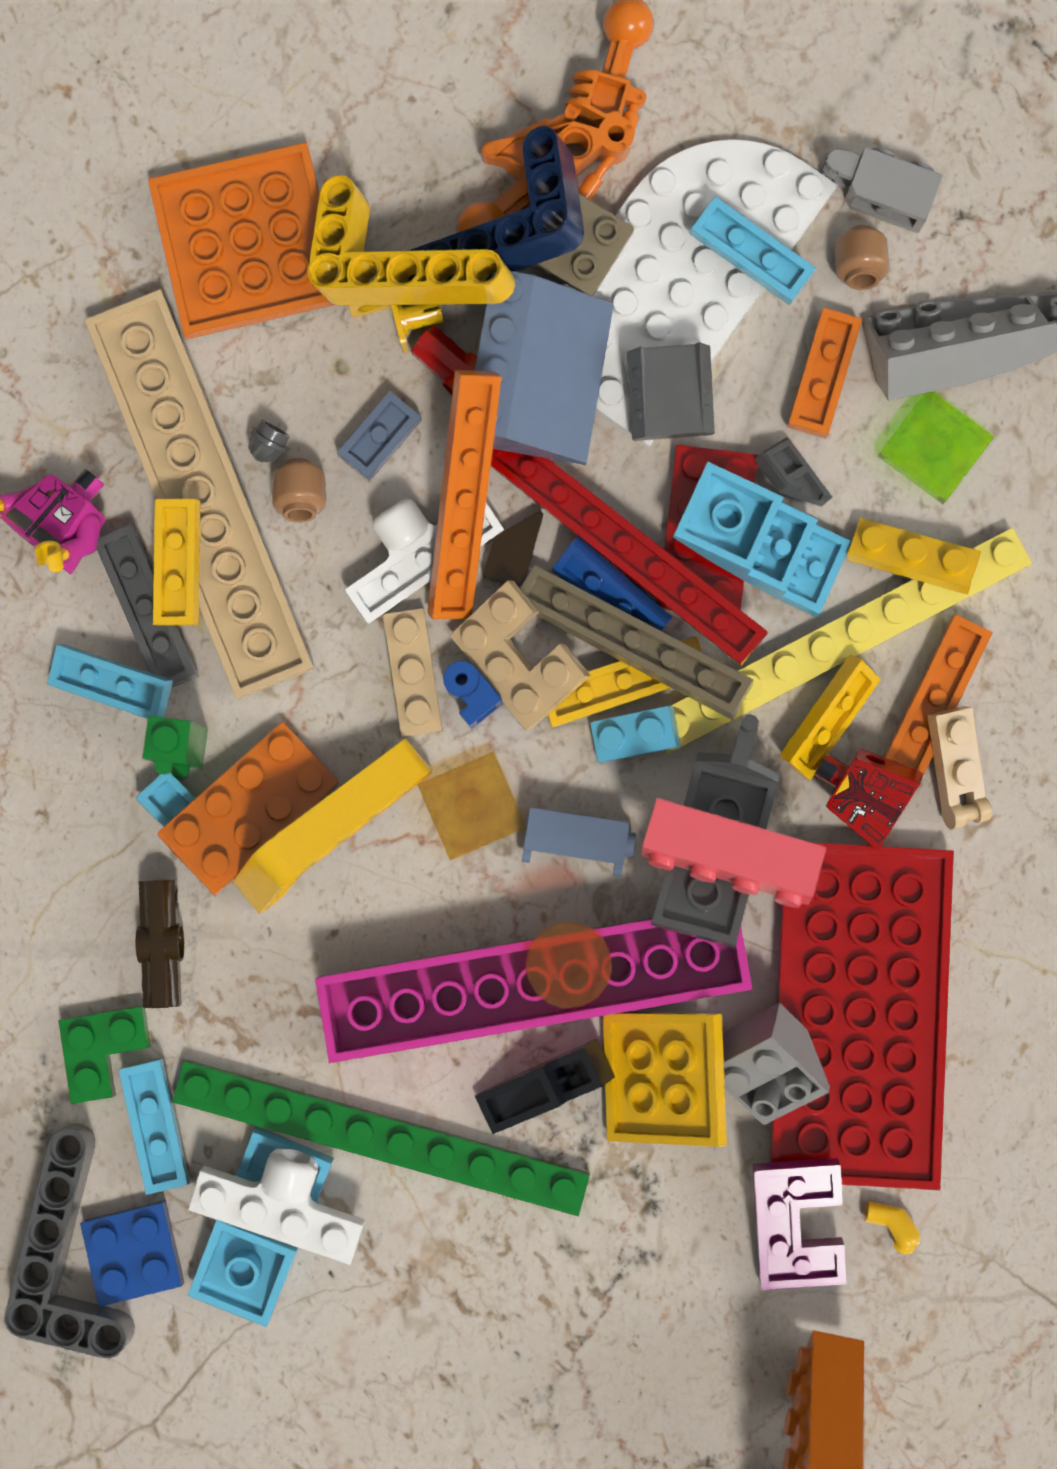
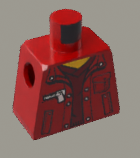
M858 749L849 765L826 754L814 775L835 787L828 798L826 807L870 845L879 850L920 786L923 773L865 749Z

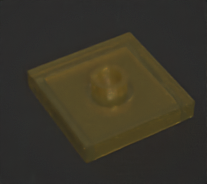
M494 751L417 784L450 861L527 828Z

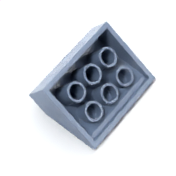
M510 271L515 278V288L511 296L501 303L486 305L475 371H496L502 376L493 449L586 465L614 304L535 275Z

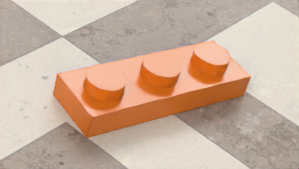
M825 307L822 308L787 428L824 439L827 438L862 318Z

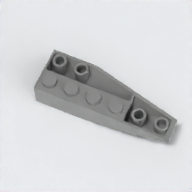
M1057 291L923 301L915 306L896 310L884 309L877 314L863 316V327L875 380L887 400L890 401L973 383L1048 357L1057 352Z

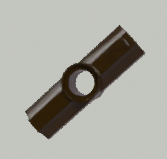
M177 879L139 881L140 925L136 930L135 946L137 960L139 963H142L143 1008L179 1007L182 1005L180 961H183L185 941L183 927L181 923L179 924Z

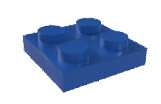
M166 1200L87 1219L80 1223L99 1307L182 1287L185 1283Z

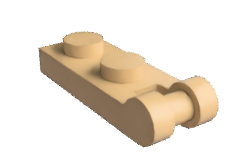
M961 706L928 714L939 797L945 825L950 830L964 827L967 821L973 820L975 823L990 820L992 808L985 796L973 707ZM961 794L966 795L967 804L963 806L960 804L959 795Z

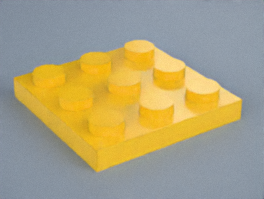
M621 1012L604 1015V1054L615 1075L611 1081L605 1084L607 1141L707 1147L727 1145L722 1013Z

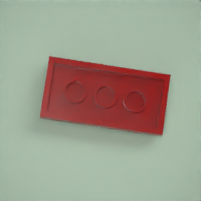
M676 445L664 550L741 610L744 581L673 538V535L707 462L755 483L757 463L754 459L758 457V454ZM660 601L657 602V604L664 610L671 611Z

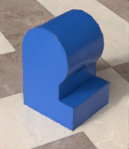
M457 661L449 665L445 670L443 676L444 686L451 697L455 700L463 701L467 706L459 714L471 730L503 705L501 697L471 663Z

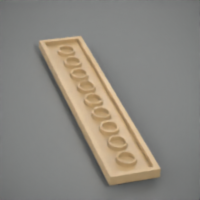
M157 290L84 319L155 498L200 500L199 608L235 698L237 700L243 699L314 670V665L162 290Z

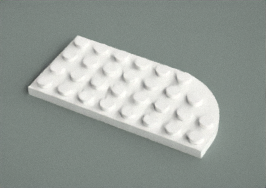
M720 140L690 147L669 157L647 174L615 215L632 225L634 232L594 295L596 298L614 304L596 413L632 438L630 397L626 376L628 370L627 352L640 346L648 348L688 345L701 342L710 345L712 362L765 289L690 235L692 226L715 196L790 250H793L835 193L838 185L791 153L771 145L748 140ZM642 440L637 442L644 446L646 449H649L654 440Z

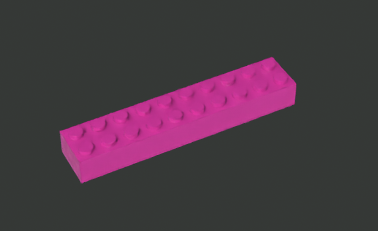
M652 918L321 975L315 978L328 1061L329 1063L753 990L742 928H740L736 946L732 948L652 926Z

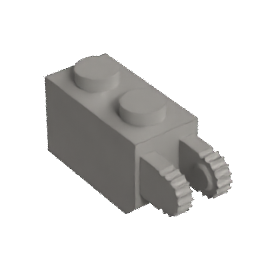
M865 147L862 155L848 150L843 151V148L833 149L832 152L829 151L826 161L821 168V173L836 183L838 187L848 190L845 201L849 209L915 233H919L927 220L943 174L934 172V169L926 163L917 161L909 163L895 158L891 151L884 148L870 149Z

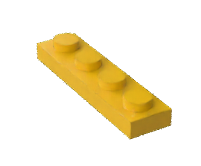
M697 636L681 641L702 652ZM618 661L588 671L591 676L548 714L551 727L555 728L673 688L622 661Z

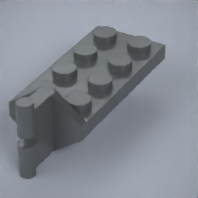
M748 714L743 717L733 755L698 752L683 806L762 829L767 828L781 774L750 760L759 725L756 716ZM674 866L673 870L665 871L651 925L735 948L749 895L734 890L732 888L733 883L717 878L714 883L700 881L690 876V870Z

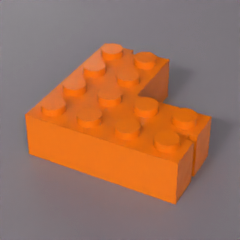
M813 1330L807 1346L799 1347L796 1370L790 1369L788 1373L786 1395L792 1396V1408L789 1407L787 1410L784 1432L785 1435L791 1436V1447H787L785 1451L783 1469H864V1340Z

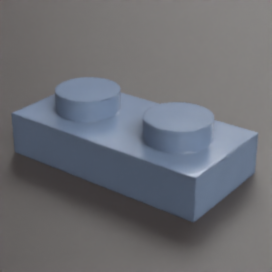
M389 391L337 451V455L370 482L419 425L422 417L393 392Z

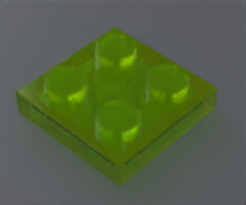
M928 392L922 395L877 456L934 499L944 504L995 436L935 392Z

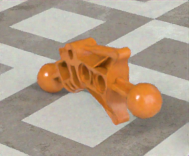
M616 0L607 8L603 17V28L610 45L602 72L583 70L573 75V81L576 85L571 86L569 89V94L572 98L565 102L566 109L564 114L551 120L545 118L500 140L486 142L482 146V161L489 165L504 168L518 182L493 203L478 201L465 207L457 220V233L520 211L530 204L522 149L525 137L536 127H551L566 145L575 143L583 148L585 151L583 155L573 156L576 177L597 159L602 161L596 171L589 173L578 188L579 194L591 200L603 183L601 179L609 167L617 165L627 158L639 120L637 112L643 108L646 101V93L630 86L631 81L625 79L633 50L644 45L654 31L653 14L646 2L643 0ZM624 106L628 107V110L623 113L622 117L621 115L623 112ZM579 119L580 121L584 122L585 124L579 123V122H577V120Z

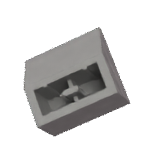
M780 1002L723 1033L725 1089L763 1125L829 1093L830 1086L808 1030Z

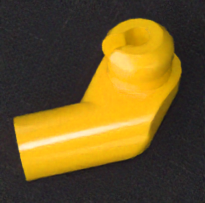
M867 1201L864 1221L887 1226L894 1237L893 1247L901 1254H911L920 1243V1232L906 1210L896 1206Z

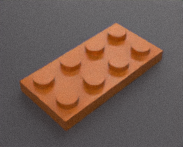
M281 722L156 834L215 897L236 878L250 857L261 846L317 805L339 785V781L298 737Z

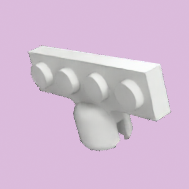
M405 498L398 501L374 519L373 530L387 548L389 556L385 562L344 589L368 624L431 581L437 525L427 521L412 499ZM487 503L481 546L504 530Z
M279 1148L272 1151L267 1159L262 1178L259 1182H252L204 1165L200 1170L188 1209L189 1211L351 1265L365 1223V1219L313 1201L311 1199V1191L318 1172V1165L308 1154L289 1148Z

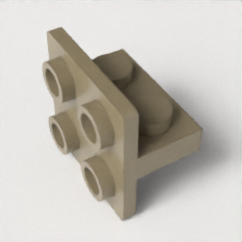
M579 194L584 226V238L581 244L570 253L535 265L549 273V281L563 286L567 284L579 292L594 297L631 238L634 227Z

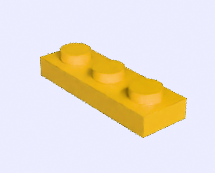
M155 499L153 625L199 626L200 500Z
M860 518L847 554V561L968 595L982 551Z
M851 654L848 656L779 755L795 772L810 781L825 755L832 751L881 681L862 659Z

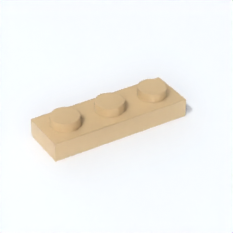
M424 608L383 614L401 737L443 732Z

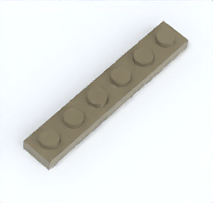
M534 565L520 587L522 592L539 611L536 615L537 617L733 720L753 686L752 678Z

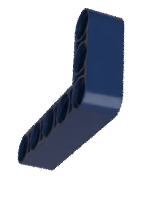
M540 126L531 130L524 139L522 149L530 207L408 251L492 250L500 256L508 269L513 272L572 252L581 244L584 238V226L574 157L571 150L551 127ZM415 274L412 275L411 277H409V279L407 280V282L410 281L411 279H413V277L415 276ZM455 274L450 275L446 281L452 279ZM492 274L489 275V276L486 278L485 281L490 280L491 277H492Z

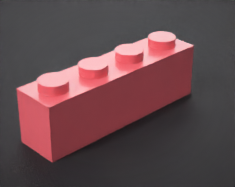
M657 798L643 842L641 856L649 858L648 864L659 869L671 871L674 866L690 870V876L697 880L714 883L717 878L733 883L732 888L738 892L748 895H757L758 891L775 895L774 901L779 904L799 908L801 903L809 905L813 898L826 847Z

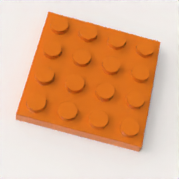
M307 142L148 179L181 327L186 340L334 305L313 286L308 278V267L320 193Z

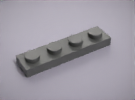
M129 524L99 537L97 545L98 554L149 672L173 680L171 688L198 677L199 675L178 627L153 625L154 571L135 527Z

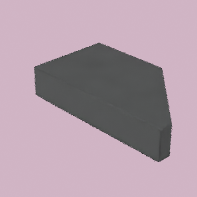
M788 437L768 448L754 459L776 490L781 494L821 507L833 498Z

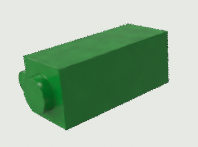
M148 716L142 759L155 762L154 768L159 774L166 775L172 771L175 778L185 779L189 776L190 768L203 770L208 729L188 720Z

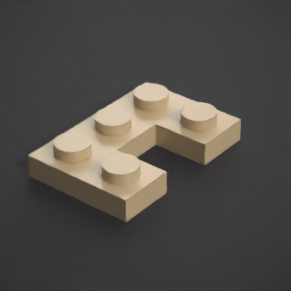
M508 580L450 634V637L501 697L502 702L525 731L532 730L591 675L566 644H559L532 668L510 639L533 619L539 611L514 581Z

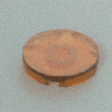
M575 922L556 923L541 931L531 943L526 959L527 976L535 993L547 1003L565 1009L581 1007L597 999L608 985L612 971L610 951L603 938L589 926Z

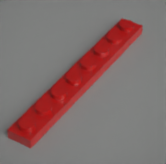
M493 449L492 469L575 535L579 536L590 547L740 666L744 664L768 634L767 630L550 459Z

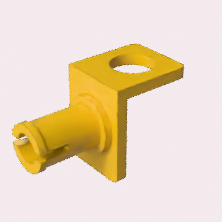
M440 304L407 305L403 307L401 305H348L351 317H358L391 308L403 353L409 352L405 337L409 335L408 331L444 323Z

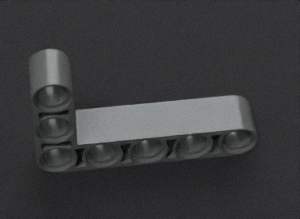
M72 1124L56 1132L48 1143L5 1310L4 1322L8 1331L19 1338L100 1358H112L123 1351L133 1338L135 1325L130 1315L119 1309L107 1306L99 1307L98 1304L58 1295L96 1141L89 1127L83 1124ZM66 1135H72L79 1140L81 1149L78 1156L68 1154L63 1144ZM55 1177H61L68 1182L70 1187L68 1197H61L54 1191L53 1181ZM44 1219L52 1220L57 1224L59 1228L57 1239H51L44 1234L42 1229ZM33 1262H40L45 1265L48 1270V1279L46 1281L39 1280L33 1275L31 1270ZM22 1304H28L36 1310L37 1322H29L23 1318L21 1314ZM63 1315L75 1317L79 1324L78 1332H69L63 1327ZM112 1325L116 1327L121 1335L120 1342L108 1341L104 1337L103 1326Z

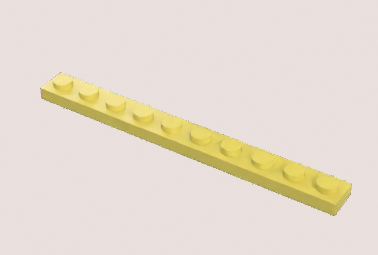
M1011 528L972 548L982 552L968 595L913 579L738 670V672L753 679V686L733 720L844 663L850 654L856 657L1030 566L1032 562L1014 529ZM686 697L671 705L674 707L681 747L733 721L690 697ZM679 748L664 750V752L668 755Z

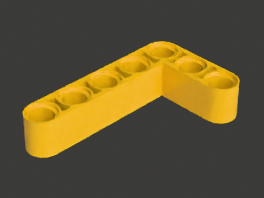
M344 175L332 176L322 185L309 260L308 278L313 286L330 303L334 305L497 304L507 300L513 293L515 278L500 256L492 250L364 252L370 214L368 200L353 181ZM496 273L492 279L485 281L489 275ZM415 274V276L413 277V279H411L410 281L407 282V280L409 279V277H411L412 275ZM455 274L452 279L446 281L450 275Z
M407 739L402 740L261 846L250 857L233 880V883L257 913H263L281 899L305 871L415 788L433 770Z

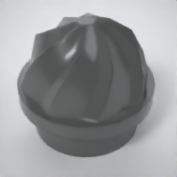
M261 420L257 428H251L248 448L257 461L273 462L288 450L286 443L290 436L275 425Z

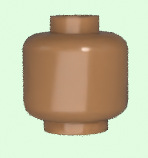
M857 225L837 239L835 243L836 275L840 281L854 290H868L878 285L889 272L888 241L882 232L867 225Z
M292 458L286 461V464L279 466L272 475V502L275 510L290 522L303 523L313 520L326 505V480L322 469L311 464L305 458Z

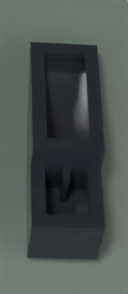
M594 1039L478 1093L475 1095V1098L492 1134H495L556 1109L569 1100L601 1088L611 1081L615 1075L598 1040Z

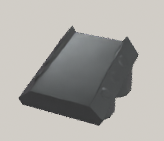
M698 342L688 345L648 348L640 346L627 352L628 370L626 376L630 397V425L633 441L715 434L710 345Z

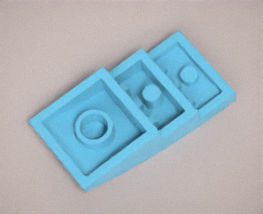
M707 462L673 538L743 581L817 618L822 611L852 541L816 525L817 518L782 503L783 496Z
M256 1127L235 1176L252 1182H259L262 1178L267 1159L272 1151L279 1148L298 1150L311 1156L318 1165V1172L311 1191V1199L317 1203L334 1157ZM216 1220L188 1296L267 1327L299 1248Z

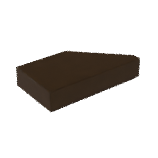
M537 512L494 537L483 578L503 584L508 580L514 581L519 588L522 586L527 577L544 514Z

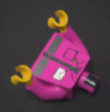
M84 469L70 487L53 474L47 475L39 483L25 489L0 494V514L2 515L0 519L35 547L37 565L43 566L47 563L48 569L51 572L59 573L65 570L71 575L81 559L93 554L97 549L105 517L90 502L103 488L104 484L87 469Z

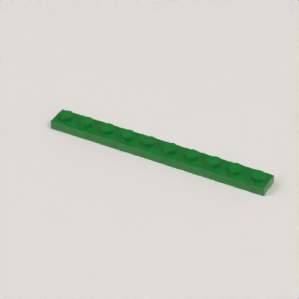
M190 1060L183 1062L172 1100L173 1103L578 1217L590 1173Z

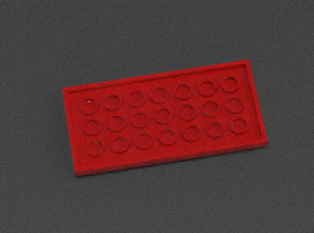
M814 843L826 847L812 900L809 905L801 903L799 908L781 904L777 1003L780 1002L808 1030L830 1089L829 1093L771 1121L769 1163L838 1158L841 1168V1185L940 1190L954 850L881 846L878 850L873 846Z

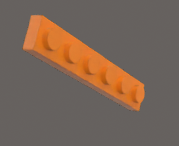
M455 370L427 610L428 615L432 619H467L472 615L502 376L496 371Z

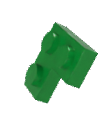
M143 1006L58 1020L70 1103L76 1104L116 1096L110 1055L151 1047L146 1011Z

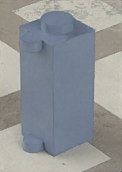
M530 807L522 862L530 863L531 852L535 851L613 863V876L621 877L625 857H633L636 833L629 832V822Z

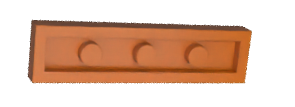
M957 614L951 617L883 757L917 769L924 775L933 757L927 715L957 708L993 632Z

